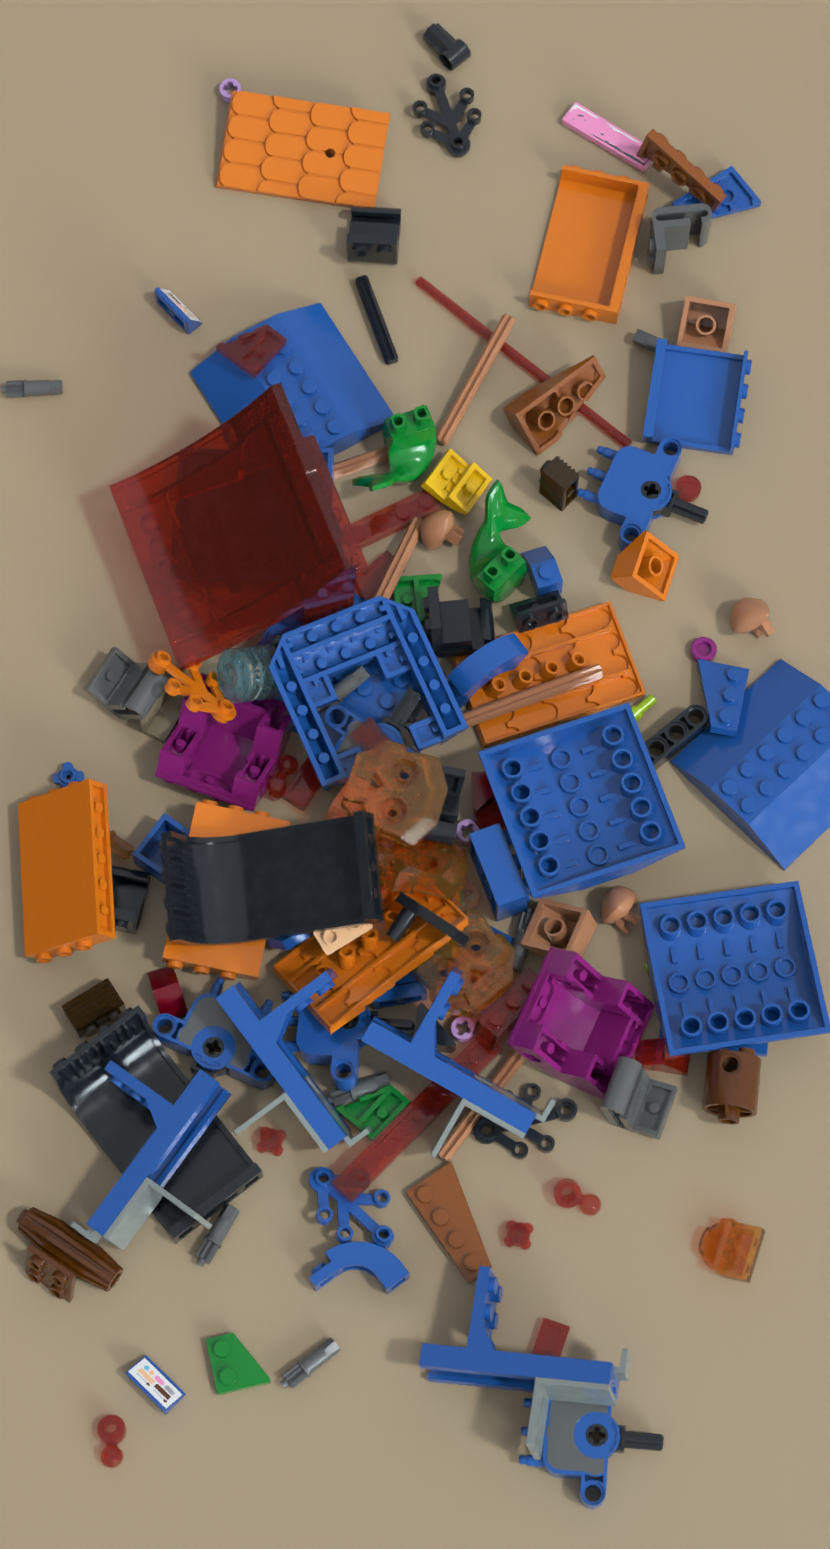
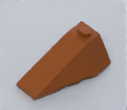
M592 355L522 393L502 409L512 428L536 455H539L559 440L563 434L561 433L569 421L575 419L577 410L584 401L590 399L606 376L596 357Z

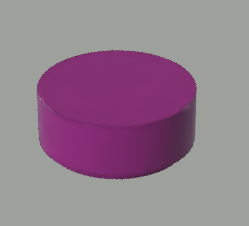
M708 637L695 639L690 649V655L695 662L698 659L712 662L717 652L715 642Z

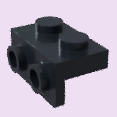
M558 590L509 605L510 613L519 633L569 618L567 602L565 598L561 597Z

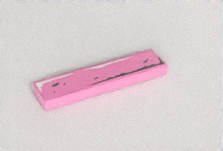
M577 102L572 105L562 118L564 126L641 172H644L652 162L647 157L642 160L636 156L643 143L642 141Z

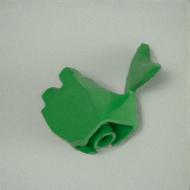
M427 405L415 407L414 410L402 414L397 413L390 418L384 419L382 435L389 463V472L356 477L352 479L353 486L369 487V491L373 492L389 487L394 483L409 484L419 479L426 472L434 456L436 446L435 424Z
M498 479L492 484L485 498V518L472 543L469 555V573L474 588L483 598L500 603L523 583L527 571L526 561L513 548L503 542L500 533L504 530L515 529L525 525L531 517L522 508L507 501L503 486Z

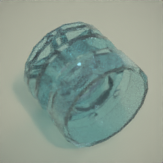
M261 644L225 650L220 656L217 666V680L224 697L231 703L252 702L253 700L274 699L279 696L280 693L269 671L270 663L277 648L270 644Z

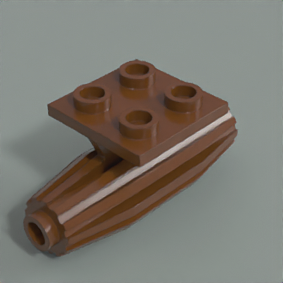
M35 1207L29 1210L24 1209L18 1216L16 1221L19 1224L18 1231L31 1243L27 1248L25 1272L33 1282L37 1284L42 1283L49 1288L51 1294L56 1298H63L70 1303L73 1299L76 1278L107 1292L118 1282L123 1268L100 1245L87 1239L65 1221Z

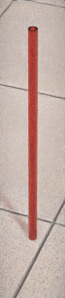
M422 276L417 279L415 284L487 341L490 339L493 333L490 329ZM504 342L500 351L538 381L543 383L551 378L508 343ZM583 403L577 410L621 446H630L632 440Z

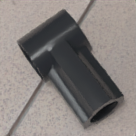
M439 23L430 25L423 34V40L439 55L442 64L450 71H453L471 57L470 49L461 39L455 40Z

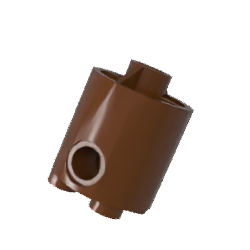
M743 1047L739 1048L738 1051H730L726 1048L712 1050L707 1055L702 1109L707 1113L717 1115L718 1122L739 1124L740 1118L753 1117L757 1114L761 1059L755 1056L754 1049Z

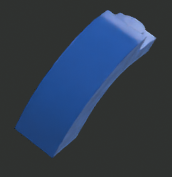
M514 633L499 637L484 645L461 662L447 676L450 679L448 684L460 709L485 683L501 673L514 670L528 655L529 652Z
M359 1241L343 1243L326 1251L325 1256L329 1263L326 1265L323 1262L311 1271L312 1275L309 1277V1282L315 1291H318L341 1273L350 1270H360L372 1275L386 1294H389L410 1278V1273L402 1262L387 1249L373 1243Z

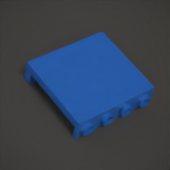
M657 338L642 443L659 445L664 438L675 437L681 442L684 449L733 455L734 448H739L741 433L737 432L738 423L743 424L745 408H740L741 399H746L748 384H744L745 375H750L752 360L747 359L748 351H744V355L669 345L667 344V339Z

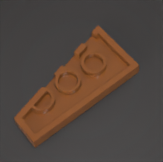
M652 129L646 135L636 156L642 160L646 157L654 162L652 164L654 169L659 172L662 170L668 172L672 177V182L678 186L686 185L693 197L708 205L715 212L727 196L718 184L712 183L705 176L702 169L690 163L682 151L676 150L668 143L667 138L663 134L657 133Z
M452 1161L406 1191V1195L468 1284L477 1279L479 1266L492 1269Z

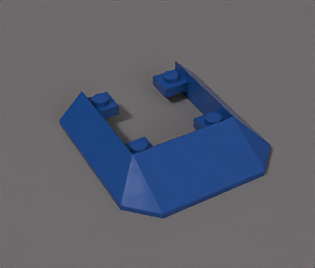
M377 596L282 634L270 663L269 671L322 788L344 785L345 782L370 772V767L360 746L337 755L317 709L338 700L330 679L353 670L360 664L363 666L376 660L385 682L408 673L415 690L421 694L420 701L428 718L407 727L418 752L439 743L442 745L468 729L465 718L414 609L382 596Z

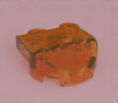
M722 1218L720 1222L712 1227H707L702 1233L699 1241V1253L705 1264L717 1275L750 1283L765 1230L761 1227L736 1222L733 1218Z

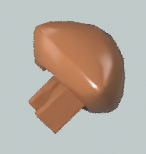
M449 510L430 513L424 518L420 527L423 544L428 550L440 548L443 545L444 539L457 546L465 531L455 525L453 513Z
M752 597L742 598L732 607L730 628L733 632L745 634L753 631L756 637L760 638L763 634L769 637L775 631L768 620L770 610L764 600Z
M620 885L609 888L601 904L600 916L602 923H615L627 934L632 929L628 925L627 920L631 921L634 925L641 920L632 910L638 903L636 892Z

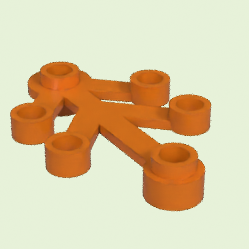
M159 650L152 654L147 662L150 670L159 675H163L167 671L174 677L170 678L164 685V689L169 695L189 696L185 705L190 711L209 712L220 723H227L235 718L237 714L236 709L231 701L224 698L220 688L223 678L219 673L211 671L205 678V683L210 687L211 694L207 691L199 672L202 662L198 657L190 655L184 662V667L190 674V677H188L171 664V657L167 652Z

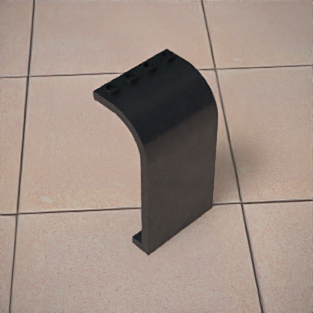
M367 811L353 812L352 816L224 837H190L172 831L161 833L159 849L163 856L164 868L161 875L165 883L166 895L164 896V906L167 910L168 922L166 923V933L169 941L194 946L233 945L384 922L374 814Z
M139 1005L134 1009L130 1007L119 1015L118 1021L112 1025L107 1024L97 1032V1036L90 1042L84 1041L75 1048L74 1054L67 1059L65 1057L59 1059L54 1063L52 1070L49 1072L69 1106L122 1175L157 1127L151 1111L109 1080L111 1074L104 1068L110 1060L173 1105L189 1083L188 1078L176 1065L152 1031L146 1015ZM216 1115L163 1189L205 1220H208L221 1210L225 1204H229L263 1177V1172L257 1163L251 1160ZM164 1196L152 1211L154 1217L175 1244L201 1225V1223Z

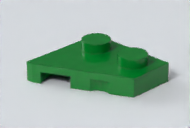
M442 574L401 576L393 591L394 602L414 609L422 626L428 613H424L423 598L428 597L427 587L438 586L439 589Z
M388 1085L379 1089L374 1094H366L359 1097V1101L346 1106L343 1104L339 1105L336 1111L358 1131H362L369 1125L372 1130L366 1137L376 1144L410 1108L412 1103L396 1088Z
M234 1333L206 1339L218 1396L271 1383L269 1376Z

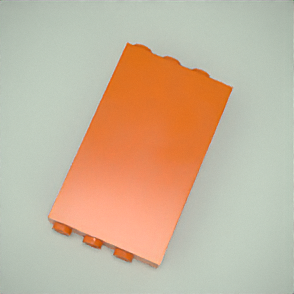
M562 165L561 179L533 289L530 290L529 306L540 311H555L563 316L574 315L582 317L587 321L597 320L617 325L650 183L633 180L623 175L614 176L606 174L600 170L590 171L581 169L576 165Z
M92 779L70 782L64 788L50 789L44 795L30 796L27 801L18 803L25 956L36 959L38 963H48L52 961V958L71 956L74 951L90 950L93 948V945L115 939L107 784Z
M203 799L202 802L196 801L189 836H233L290 826L291 821L272 818L269 813L264 811H254V814L244 812V808L235 805H228V808L217 806L218 803L215 801ZM167 935L162 962H167L166 966L174 969H182L183 966L191 967L193 972L202 975H209V971L219 973V977L226 980L235 981L236 977L257 981L266 940L233 945L194 946L169 941Z

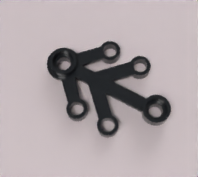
M435 73L427 79V91L436 97L442 114L427 108V103L423 100L414 102L413 114L416 117H424L430 120L424 121L420 125V134L424 138H432L445 144L447 151L453 157H463L470 150L469 136L475 126L481 122L482 113L477 108L469 109L467 112V122L459 132L457 123L467 106L474 101V91L468 87L463 88L460 91V100L454 110L451 111L445 94L446 80L441 74ZM434 81H439L440 83H439V84H434L433 82H434ZM469 94L471 97L464 98L463 95ZM423 107L424 110L418 111L416 108ZM477 115L478 118L473 119L470 116ZM433 122L447 128L449 135L436 130ZM426 127L431 128L430 131H424L423 129ZM458 142H459V143H462V145L457 146V145H455L454 143H458Z
M535 1083L528 1084L525 1087L522 1099L532 1104L533 1101L540 1098V1087ZM530 1088H534L538 1091V1094L530 1096L527 1091ZM569 1098L561 1099L558 1101L556 1108H552L545 1122L556 1119L562 1122L572 1121L577 1115L576 1103ZM562 1108H569L571 1114L564 1116L561 1113ZM480 1118L473 1127V1135L478 1142L482 1144L496 1142L511 1151L513 1157L518 1160L527 1157L528 1146L524 1142H515L504 1135L503 1132L509 1130L488 1118ZM535 1118V1119L533 1120L531 1126H532V1125H536V1124H540V1123H543V1122H541V1121H539L538 1119ZM484 1127H489L492 1133L484 1135L481 1130ZM531 1127L528 1129L524 1136L525 1138L537 1144L543 1153L553 1151L555 1146L553 1137L543 1135ZM544 1140H549L552 1146L544 1148L541 1143ZM519 1146L525 1149V1153L522 1155H518L515 1152V1149Z

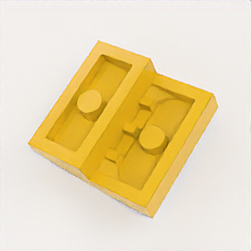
M450 448L437 462L421 484V487L446 506L466 515L489 485L492 478L475 462L470 465L467 464Z

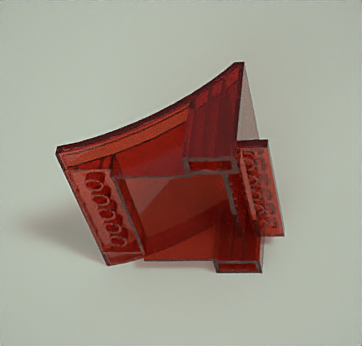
M281 383L270 386L232 418L184 449L131 477L109 486L174 658L181 671L240 644L296 612L302 627L354 606L355 578L369 574V567L314 435L303 438Z

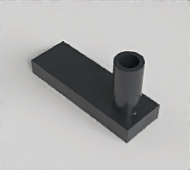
M400 892L395 899L403 908L385 934L398 943L417 916L463 947L469 941L470 937L403 892Z

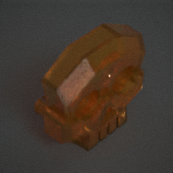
M389 740L383 741L370 750L361 753L357 752L340 806L347 816H352L353 812L362 810L374 814L376 837L381 834L411 849L435 829L441 814L448 786L440 758L428 754L408 752L405 745ZM405 771L408 773L409 778L402 779L399 773ZM373 778L380 788L368 791ZM394 809L397 812V816L390 817L387 811Z
M401 823L391 824V827L387 830L375 828L382 907L391 906L394 892L413 895L418 892L450 900L464 887L468 874L465 850L456 843L448 845L401 836Z
M479 909L462 910L468 917V925L464 927L462 932L470 937L464 947L451 939L437 949L432 957L408 973L429 991V999L433 1003L447 978L441 976L440 971L446 969L450 972L453 966L462 970L463 973L460 978L464 979V983L457 996L455 997L451 994L447 1000L451 1005L446 1015H453L455 1018L460 1016L474 1018L514 985L515 948L503 934L494 933ZM474 944H478L481 947V949L479 951H473L471 949V946ZM471 975L480 977L473 984L471 983Z

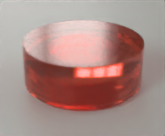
M691 475L681 477L675 487V491L679 492L678 498L686 502L697 500L701 493L700 481Z

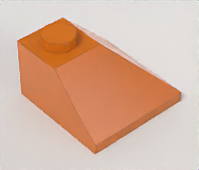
M643 531L617 556L610 579L628 592L658 601H665L680 556L650 532Z

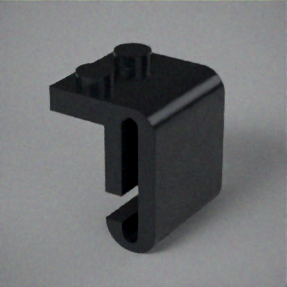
M351 206V221L349 233H347V262L397 265L401 209Z
M438 586L427 587L428 597L423 598L424 613H429L430 618L425 619L426 634L432 635L433 651L436 656L471 655L484 645L495 640L492 602L489 599L480 598V607L469 608L468 599L439 602Z
M413 760L403 797L400 835L453 845L457 832V824L455 822H457L460 793L465 780L466 770Z
M112 865L115 930L137 934L150 885V873Z

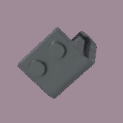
M700 203L659 207L653 211L648 239L649 250H647L648 266L652 265L653 274L664 273L667 251L687 249L689 235H698V248L703 247L707 243L712 218V210L708 205Z
M112 647L84 687V690L119 718L143 720L164 690V685L172 678V675L167 671L163 675L156 674L150 670L147 663H135L117 647Z
M619 1056L600 1109L614 1126L660 1140L678 1089L674 1085L650 1079L646 1070L641 1068L642 1064L628 1057Z

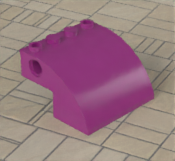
M201 673L207 691L212 694L210 687L205 683V678L208 675ZM223 681L220 688L224 698L233 703L237 714L233 720L227 723H220L209 712L190 711L185 705L189 696H185L182 702L178 725L160 750L155 777L161 778L170 784L175 783L186 787L192 792H200L211 796L217 801H225L240 806L244 810L254 812L272 781L294 726L284 702Z
M550 947L547 956L543 959L539 974L532 984L530 994L521 1008L516 1025L510 1032L507 1044L546 1073L577 1089L603 1099L619 1056L632 1059L655 1005L629 981L602 976L577 952Z

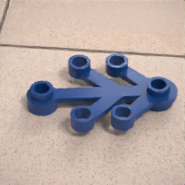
M326 1167L314 1169L309 1176V1185L317 1193L318 1210L315 1216L316 1221L320 1225H328L331 1222L333 1211L329 1208L330 1195L337 1202L338 1229L335 1236L339 1243H348L353 1237V1229L349 1226L350 1214L371 1233V1243L388 1249L394 1239L393 1231L387 1226H380L358 1205L385 1208L390 1201V1194L383 1189L376 1191L375 1194L344 1193L339 1188L354 1186L358 1190L366 1189L370 1182V1176L365 1171H358L355 1175H335L332 1170ZM318 1177H325L327 1182H321ZM357 1178H364L366 1183H359ZM383 1196L386 1201L380 1202L377 1197ZM320 1213H327L329 1218L323 1219ZM340 1232H347L349 1234V1237H342L340 1235ZM383 1232L387 1234L388 1238H381L379 1236V1233Z

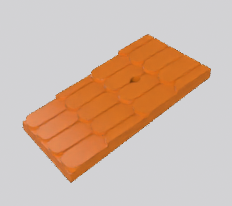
M232 91L215 187L344 207H375L390 113L321 102L315 103L275 95L269 96L246 91Z
M611 601L568 614V619L522 633H519L518 630L511 632L517 636L527 649L528 655L514 670L501 673L485 683L466 703L469 711L594 664H600L604 675L599 680L474 725L482 748L519 738L522 735L549 728L558 723L597 713L606 708L634 701L646 693ZM504 634V635L495 637V639H497V638H499V637H502V636H505V635H508V634ZM470 655L449 657L454 667L453 669Z
M409 858L380 880L384 922L372 923L373 928L330 955L325 954L313 935L273 965V973L281 979L293 994H296L330 968L334 970L338 976L332 980L335 986L320 997L315 993L311 996L313 1002L306 1007L330 1034L365 1011L367 1005L393 988L398 980L432 957L437 949L451 940L450 937L418 916L399 943L385 933L403 908L402 905L395 901L400 892H403L461 932L468 925V917Z

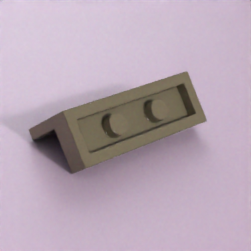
M179 658L175 667L190 677L188 670L184 667L185 661ZM164 689L145 718L141 720L142 732L165 744L178 725L182 702L185 696H171Z

